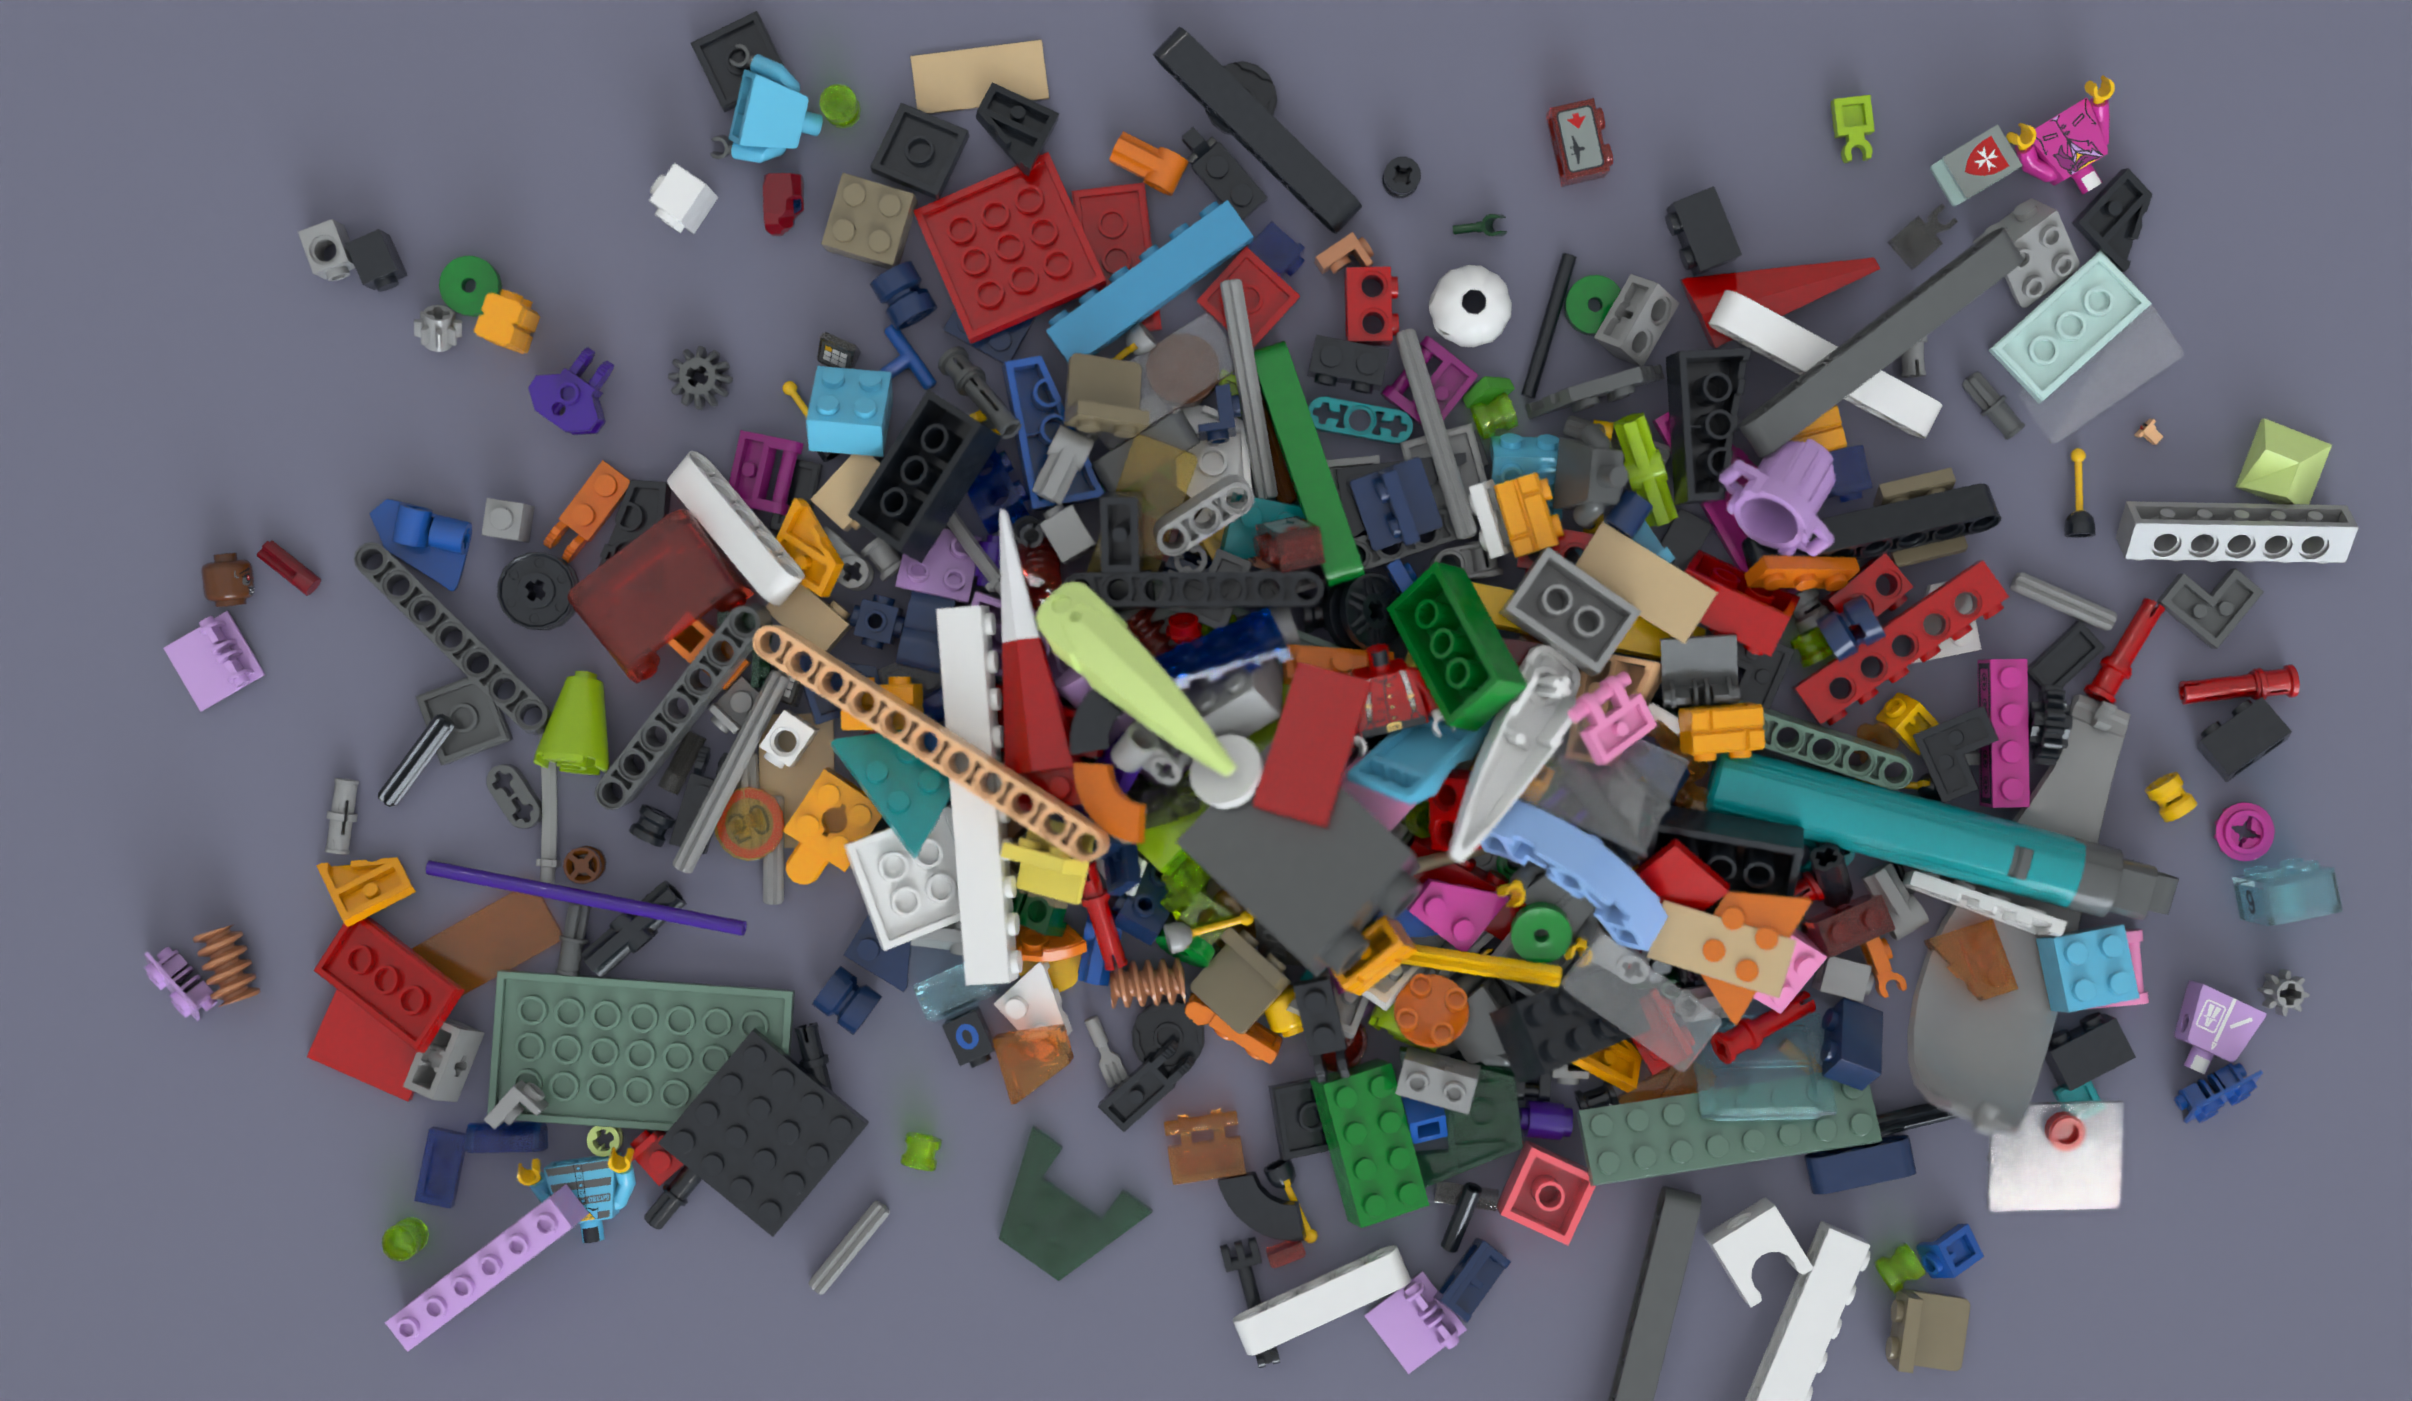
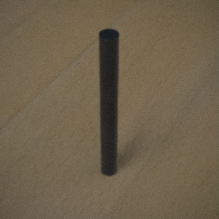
M1562 253L1522 389V396L1533 399L1536 397L1577 258L1574 255Z

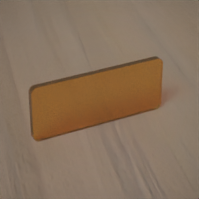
M512 892L411 949L465 989L462 994L463 996L496 978L497 971L510 970L561 941L559 940V935H563L543 897Z

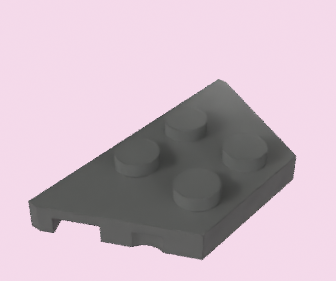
M1661 365L1639 366L1568 387L1548 395L1540 401L1526 404L1525 408L1529 419L1569 407L1572 408L1573 413L1594 407V405L1600 403L1599 398L1607 397L1608 403L1629 397V394L1635 393L1636 387L1663 380L1665 377Z

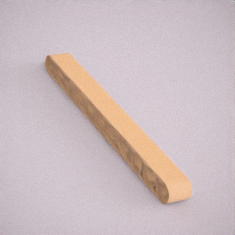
M764 626L755 633L753 647L761 658L1075 859L1082 862H1090L1104 856L1110 846L1109 835L1096 823L792 629L785 626ZM773 633H777L781 639V645L777 652H774L769 646V639ZM805 652L812 659V666L808 672H805L800 666V658ZM835 672H838L843 678V687L839 692H836L831 686V678ZM866 692L871 693L875 700L874 708L870 712H867L862 706V697ZM897 712H901L906 719V726L902 732L897 731L893 725V718ZM928 732H932L938 740V745L934 752L927 750L924 745V738ZM959 752L965 753L969 758L970 765L966 772L960 771L955 764V759ZM991 772L996 773L1001 779V787L997 793L991 791L987 786V777ZM1023 792L1028 793L1033 799V808L1029 813L1021 810L1018 805L1019 796ZM1053 813H1059L1064 817L1065 828L1062 833L1055 832L1050 826V818ZM1085 833L1092 834L1097 840L1098 847L1094 853H1088L1083 849L1082 838Z

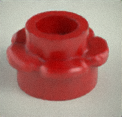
M1179 612L1169 618V625L1166 627L1165 633L1176 644L1189 645L1201 636L1202 626L1195 614Z

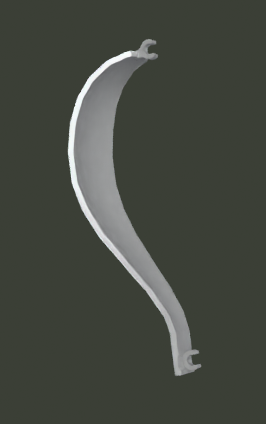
M2079 694L2073 696L2070 706L2073 723L2068 739V747L2066 749L2060 748V757L2057 759L2056 765H2050L2030 795V807H2022L2012 821L2098 843L2110 789L2131 714L2118 710L2116 705L2106 701L2098 702ZM1972 884L1976 886L1975 891L1986 895H1989V893L1999 894L2011 899L2013 904L2022 907L2025 905L2045 911L2046 915L2067 921L2064 933L2079 930L2082 912ZM1952 904L1942 920L1925 956L1913 995L1907 1032L1910 1071L1914 1085L1929 1103L1952 1115L1974 1123V1130L1990 1136L1995 1131L2015 1137L2021 1128L2031 1103L2058 1012L2051 1011L2036 942V938H2040V936Z

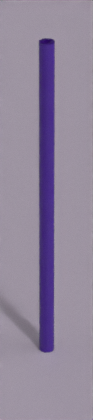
M430 860L426 865L427 875L740 936H744L747 928L746 921L437 861Z

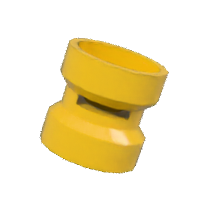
M2172 772L2160 777L2145 789L2149 799L2155 801L2160 807L2159 814L2164 822L2174 821L2186 815L2198 805L2193 795L2184 790V782L2178 772Z

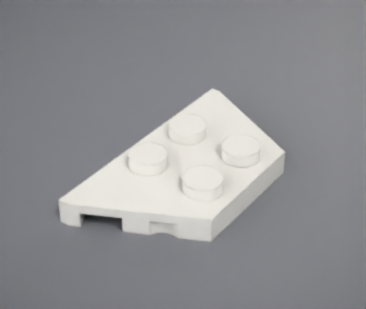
M1201 405L1187 408L1173 407V414L1180 410L1184 412L1198 438V425L1219 422L1218 410L1206 405L1204 407ZM1234 418L1236 436L1229 437L1228 442L1208 444L1207 440H1204L1176 458L1177 486L1191 498L1228 475L1242 477L1252 489L1250 458L1243 420ZM1240 487L1230 489L1226 495V501L1231 502L1233 492L1244 494V489ZM1203 508L1194 521L1198 523L1208 521L1212 516V509Z

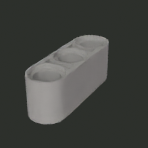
M1228 475L1162 516L1155 523L1153 536L1159 549L1169 556L1183 554L1247 513L1254 503L1253 491L1248 483L1238 475ZM1234 487L1243 488L1244 495L1239 501L1235 503L1226 501V495L1230 489ZM1210 508L1212 509V516L1208 521L1204 523L1194 521V515L1199 509ZM1177 528L1181 530V535L1177 541L1167 543L1162 540L1166 530Z

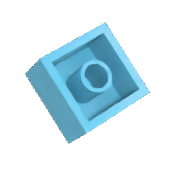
M817 366L806 418L809 451L883 457L893 406L892 372Z
M2124 924L2101 925L2065 932L2063 936L2036 938L2051 1011L2074 1012L2140 998Z

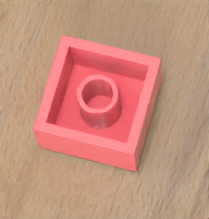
M1526 1140L1496 1204V1208L1502 1216L1569 1246L1596 1186H1590L1587 1167Z

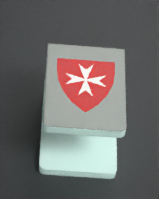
M1997 124L1944 156L1941 160L1931 165L1930 170L1950 204L1957 206L2023 165Z

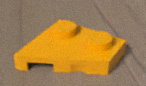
M794 498L776 539L804 572L805 577L800 584L820 597H829L844 563L808 502L803 498Z
M398 857L381 858L374 862L354 860L351 861L350 865L331 866L328 862L316 865L339 915L347 927L416 892Z
M1623 1040L1572 1062V1064L1585 1071H1589V1073L1628 1093L1637 1089L1642 1058L1631 1043Z

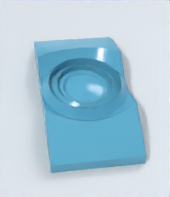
M1495 715L1478 731L1455 728L1454 732H1452L1446 721H1440L1437 723V728L1442 735L1441 738L1436 737L1432 733L1434 721L1432 716H1428L1429 723L1393 731L1347 772V780L1408 804L1421 802L1437 794L1448 773L1458 763L1474 758L1485 741Z

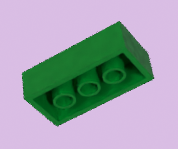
M1434 562L1387 607L1397 630L1448 726L1478 731L1528 686L1464 568Z
M1379 1058L1349 1067L1350 1077L1342 1078L1339 1072L1336 1071L1328 1074V1081L1319 1083L1317 1078L1310 1080L1347 1220L1360 1228L1429 1206L1401 1096L1395 1094L1398 1085L1392 1063Z

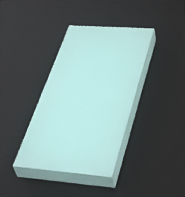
M2100 250L1988 351L2040 404L2152 303Z

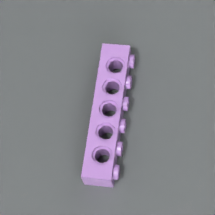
M565 1184L388 1319L385 1324L406 1351H410L572 1229L589 1214L568 1185Z

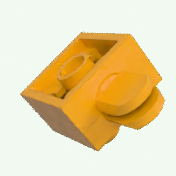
M826 767L783 829V832L799 842L786 862V872L789 878L798 884L808 885L816 881L829 862L845 872L850 867V862L844 844L872 834L883 818L860 787L830 767Z

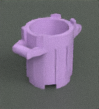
M1808 438L1806 442H1786L1776 451L1764 456L1757 469L1742 460H1736L1719 475L1720 482L1732 495L1727 511L1731 515L1734 513L1739 527L1748 537L1761 545L1779 549L1778 553L1782 556H1791L1795 553L1796 549L1804 551L1811 556H1817L1834 543V536L1816 516L1836 482V474H1834V467L1831 464L1834 460L1833 456L1824 446ZM1742 475L1749 480L1745 487L1736 481ZM1813 533L1817 535L1816 538H1814L1812 541H1809Z

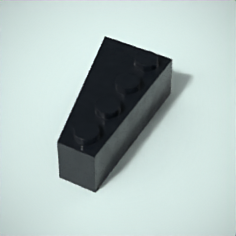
M1752 348L1678 351L1666 357L1675 505L1705 504L1725 499L1726 488L1720 482L1719 475L1731 465L1733 451H1731L1732 442L1739 422L1737 414L1740 397L1744 393L1746 379H1744L1747 362L1750 360Z

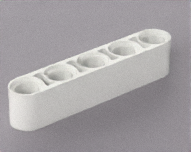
M690 451L667 479L668 485L755 590L769 603L777 606L782 605L804 579V572L718 469L702 454Z
M1396 1245L1387 1246L1256 1305L1235 1316L1233 1323L1247 1355H1256L1405 1287L1411 1282V1277Z

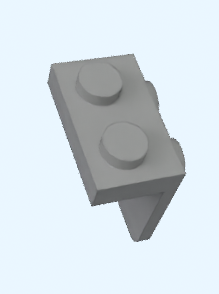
M2032 198L2019 204L2012 213L1998 223L1988 227L1981 236L1973 241V244H1975L1990 232L1998 228H2005L2024 258V261L2017 268L2005 276L2017 305L2023 308L2030 306L2074 273L2080 265L2058 211Z

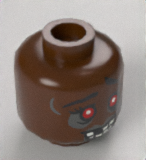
M237 553L213 555L214 562L206 563L201 570L205 598L215 601L216 607L247 604L246 598L253 596L255 593L251 563L247 560H238Z

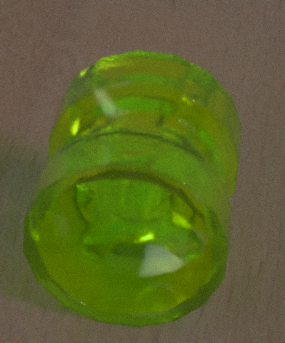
M842 84L830 85L824 89L820 96L819 104L829 123L843 129L854 125L860 117L861 107L853 91Z
M1506 393L1495 396L1489 405L1480 402L1470 406L1474 423L1483 440L1495 436L1497 429L1508 431L1519 426L1516 412Z
M408 1217L400 1220L385 1231L382 1237L384 1253L394 1261L410 1259L426 1246L429 1238L427 1226L417 1218Z
M1906 1243L1895 1248V1253L1891 1255V1258L1882 1256L1874 1261L1880 1276L1894 1294L1904 1288L1906 1280H1918L1926 1275L1922 1264Z

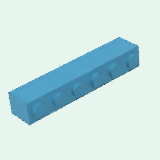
M1227 200L1221 205L1217 201L1211 203L1199 213L1201 219L1190 227L1187 223L1182 224L1169 234L1171 241L1159 249L1157 244L1153 245L1138 257L1141 262L1131 270L1127 266L1119 269L1109 277L1110 285L1100 292L1098 289L1090 290L1078 300L1081 304L1071 313H1068L1065 309L1050 319L1048 323L1051 327L1046 330L1047 336L1065 361L1068 363L1069 358L1074 353L1095 356L1127 333L1138 322L1144 321L1251 244L1254 236L1230 202Z

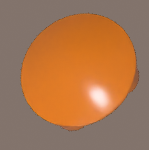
M1417 974L1412 977L1396 997L1394 1004L1396 1024L1401 1033L1416 1045L1427 1048L1448 1045L1463 1033L1468 1023L1469 1004L1467 1002V995L1463 989L1447 977L1436 974Z

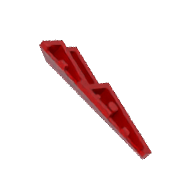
M1874 257L1827 263L1685 277L1680 281L1693 312H1696L1709 345L1717 348L1733 340L1708 325L1725 290L1739 293L1776 314L1784 316L1879 270L1880 266Z

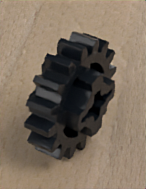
M2042 685L2041 691L2038 692V702L2032 701L2030 703L2028 714L2029 745L2033 749L2032 759H2035V764L2056 765V761L2060 757V748L2066 749L2068 747L2073 716L2070 714V705H2066L2067 700H2064L2066 692L2063 690V686Z

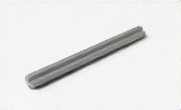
M1240 279L1226 280L1221 282L1220 289L1256 497L1272 499L1277 496L1278 492L1243 285Z
M1412 328L1399 331L1396 335L1397 346L1456 537L1460 540L1467 539L1477 533L1475 521L1416 331Z
M776 670L769 672L673 861V866L684 873L693 872L790 682V678Z

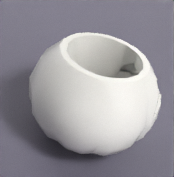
M1467 265L1449 270L1440 278L1429 301V311L1436 331L1442 337L1460 347H1476L1493 342L1502 334L1511 318L1512 302L1507 285L1497 274L1483 266ZM1469 290H1479L1486 297V307L1479 314L1467 313L1462 307L1463 295Z

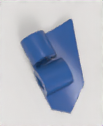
M386 499L369 513L382 544L388 552L448 590L455 591L458 588L471 541L472 523L433 514L431 509L393 499Z

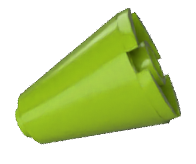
M575 671L574 676L566 677L535 751L533 760L535 764L548 768L549 762L556 763V766L560 767L559 771L581 775H600V770L604 773L608 771L610 761L604 683L597 680V674L588 671Z

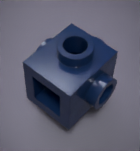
M874 594L872 601L862 599L861 606H854L850 626L855 627L853 635L862 637V645L883 649L884 643L894 645L896 638L901 639L906 617H902L903 609L894 607L895 599ZM879 614L883 622L879 628L874 629L870 625V619L872 615Z

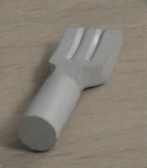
M1098 1015L1092 1016L1084 1022L1095 1047H1098L1100 1051L1099 1067L1108 1087L1111 1088L1125 1080L1128 1074L1120 1056L1110 1050L1107 1044L1109 1042Z

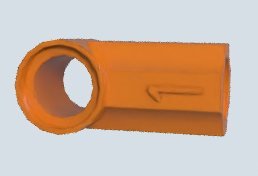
M1124 131L1118 138L1109 158V162L1143 178L1145 184L1168 196L1173 195L1189 163L1184 157L1167 148L1159 147L1157 149Z

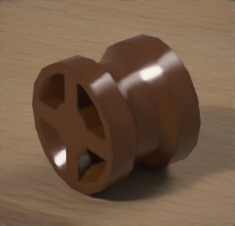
M583 846L573 849L566 855L563 869L565 875L572 882L586 884L599 879L606 870V859L598 848Z

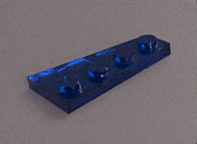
M1269 608L1259 612H1252L1241 620L1225 627L1216 628L1209 634L1193 641L1182 643L1175 649L1154 657L1180 689L1191 687L1193 680L1199 678L1209 679L1210 682L1225 678V671L1245 666L1246 671L1262 668L1261 661L1278 657L1280 662L1293 659Z

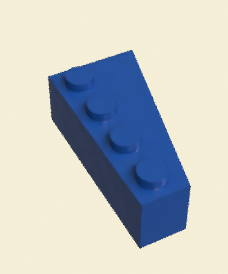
M1042 356L1006 361L1002 366L1009 408L1010 412L1021 423V429L1015 435L1029 512L1052 509L1057 504L1049 502L1031 491L1041 468H1043L1049 456L1046 453L1059 426L1061 424L1064 425L1065 408ZM1088 457L1080 471L1077 470L1062 501L1064 506L1100 500V496L1104 493Z

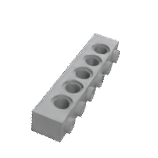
M2126 501L2116 539L2124 558L2137 561L2154 559L2171 561L2206 560L2209 562L2243 561L2248 563L2256 561L2281 563L2316 562L2327 564L2346 563L2359 527L2347 505Z

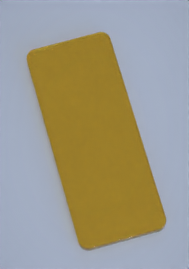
M1145 435L1135 437L1115 492L1142 491L1144 566L1141 570L1151 569L1152 572H1158L1164 553L1159 549L1155 541L1153 527L1162 516L1183 504L1198 463V458L1193 453ZM1174 528L1164 532L1162 536L1164 542H1169ZM1101 533L1086 573H1101Z

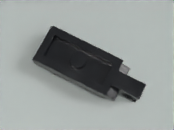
M1194 127L1182 136L1183 143L1192 152L1187 158L1192 165V170L1221 203L1228 200L1243 221L1267 201L1268 197L1220 142L1218 143L1213 137L1205 141Z

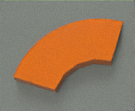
M1074 763L1076 789L1085 810L1093 821L1104 831L1118 839L1132 843H1144L1146 805L1132 801L1121 791L1115 780L1114 765Z
M1021 924L1019 934L1015 935L1016 950L1021 951L1023 961H1059L1087 952V942L1069 925H1066L1063 937L1043 935Z

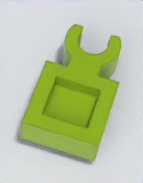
M1871 95L1833 99L1830 103L1834 137H1845L1846 144L1841 151L1842 161L1844 163L1852 161L1851 150L1854 147L1862 151L1863 161H1868L1872 157V146L1865 139L1864 135H1870L1875 132Z

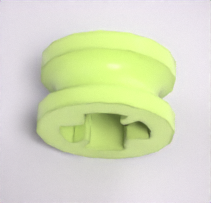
M595 1126L587 1136L588 1148L596 1156H610L613 1147H616V1151L621 1147L624 1138L621 1128ZM604 1129L606 1130L605 1134L611 1132L614 1136V1140L609 1143L610 1148H605V1143L601 1146L598 1144L597 1138L601 1135L600 1130Z

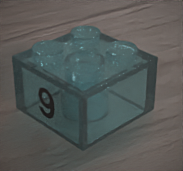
M2303 858L2287 859L2280 861L2281 867L2268 869L2267 865L2252 866L2244 869V875L2232 877L2240 920L2274 926L2343 912L2334 867L2319 865L2318 860L2304 861Z

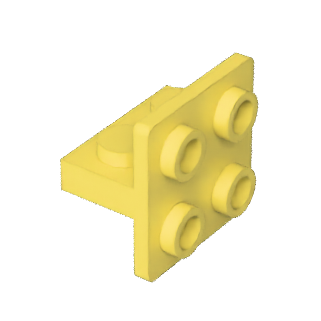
M1050 819L1051 828L1057 833H1062L1065 823ZM1030 829L1027 831L1026 838H1019V843L1003 842L1000 857L1021 862L1016 882L1018 889L1071 904L1081 903L1089 862L1075 859ZM1085 833L1083 836L1082 846L1086 852L1092 853L1095 837L1089 833Z

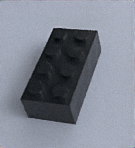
M928 389L847 516L899 552L922 563L1002 437Z
M1653 803L1644 850L1648 855L1642 861V864L1674 839H1677L1730 884L1729 890L1794 897L1804 852V827Z
M1604 967L1489 1013L1518 1084L1545 1075L1650 1029L1632 984L1622 980Z

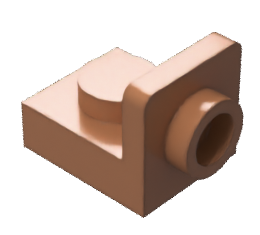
M1352 232L1317 255L1314 263L1321 274L1328 270L1335 274L1352 262L1349 258L1352 254L1361 267H1372L1373 261L1371 257L1374 256V253L1363 237L1357 239Z

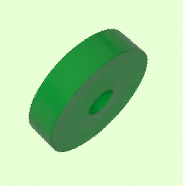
M461 256L452 260L442 271L439 280V290L442 299L452 310L464 316L476 317L484 315L481 309L487 294L492 292L500 295L502 282L497 270L487 261L476 256ZM474 280L476 282L475 290L467 292L465 289L466 283Z
M1590 275L1578 280L1569 289L1565 297L1564 312L1567 321L1576 331L1585 335L1595 336L1621 289L1614 281L1601 275ZM1589 300H1597L1600 303V310L1597 312L1591 311L1588 307Z
M1547 902L1528 904L1516 913L1511 923L1510 933L1513 947L1527 961L1533 963L1555 961L1565 954L1571 944L1572 930L1570 921L1565 912L1554 904ZM1538 929H1545L1548 931L1547 934L1542 937L1536 936L1534 934Z
M1163 927L1155 939L1158 946L1166 953L1195 967H1208L1215 954L1211 944L1199 935L1193 936L1192 942L1187 949L1171 954L1169 951Z

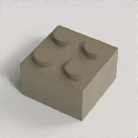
M842 172L821 244L828 252L885 269H891L901 262L915 215L913 210L917 208L918 200L913 193Z

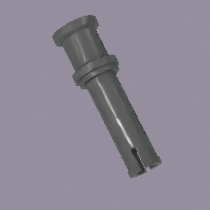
M957 346L947 350L939 359L938 369L943 375L950 376L955 382V389L960 395L971 398L983 415L998 430L1003 439L1014 437L1020 431L1021 423L987 385L984 371L969 361V355L963 347Z

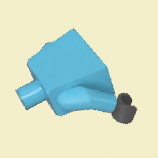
M741 44L735 45V47L745 51L746 58L741 63H737L729 58L730 63L742 69L750 66L751 71L744 69L729 137L718 135L711 139L713 141H721L724 144V153L713 151L710 153L711 156L715 159H722L732 155L733 159L763 163L782 156L787 148H797L801 133L818 136L823 123L822 115L806 111L809 102L808 97L800 93V83L782 64L760 54L753 56L752 51L748 47Z

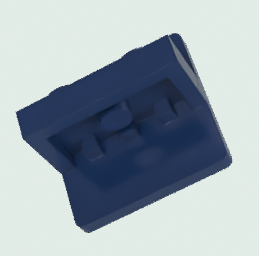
M1419 457L1408 459L1350 481L1352 493L1374 551L1403 542L1406 546L1421 541L1419 535L1443 526L1422 461Z

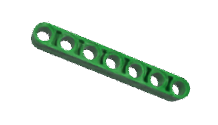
M1281 341L1254 350L1259 386L1305 521L1312 524V526L1308 527L1327 585L1331 587L1364 576L1362 562L1286 342Z

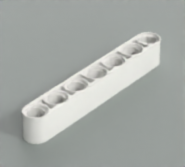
M1725 290L1708 323L1716 331L1748 348H1752L1753 351L1800 376L1838 348L1836 345L1751 299L1730 290ZM1882 370L1844 398L1900 430L1921 439H1926L1943 406L1939 401Z

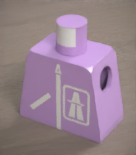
M2190 980L2174 1033L2175 1038L2192 1045L2184 1066L2205 1075L2214 1056L2233 1063L2255 1034L2267 1013L2211 987Z

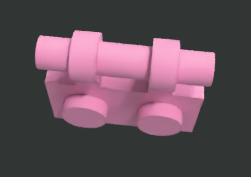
M1625 671L1620 672L1615 677L1610 675L1600 682L1597 690L1591 694H1583L1576 700V705L1568 710V716L1573 722L1577 723L1584 717L1587 718L1590 725L1579 733L1596 765L1607 764L1657 726L1641 693L1627 695L1624 688L1631 684V678ZM1610 700L1614 708L1604 714L1600 705Z

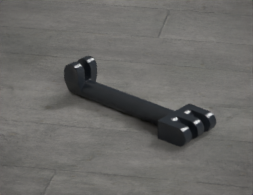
M1256 1237L1248 1238V1245L1252 1252L1245 1254L1241 1240L1234 1242L1237 1257L1231 1258L1230 1249L1227 1244L1220 1246L1226 1272L1238 1270L1248 1309L1261 1304L1252 1269L1253 1265L1262 1263ZM1276 1346L1256 1354L1259 1368L1266 1367V1364L1273 1363V1365L1280 1363Z

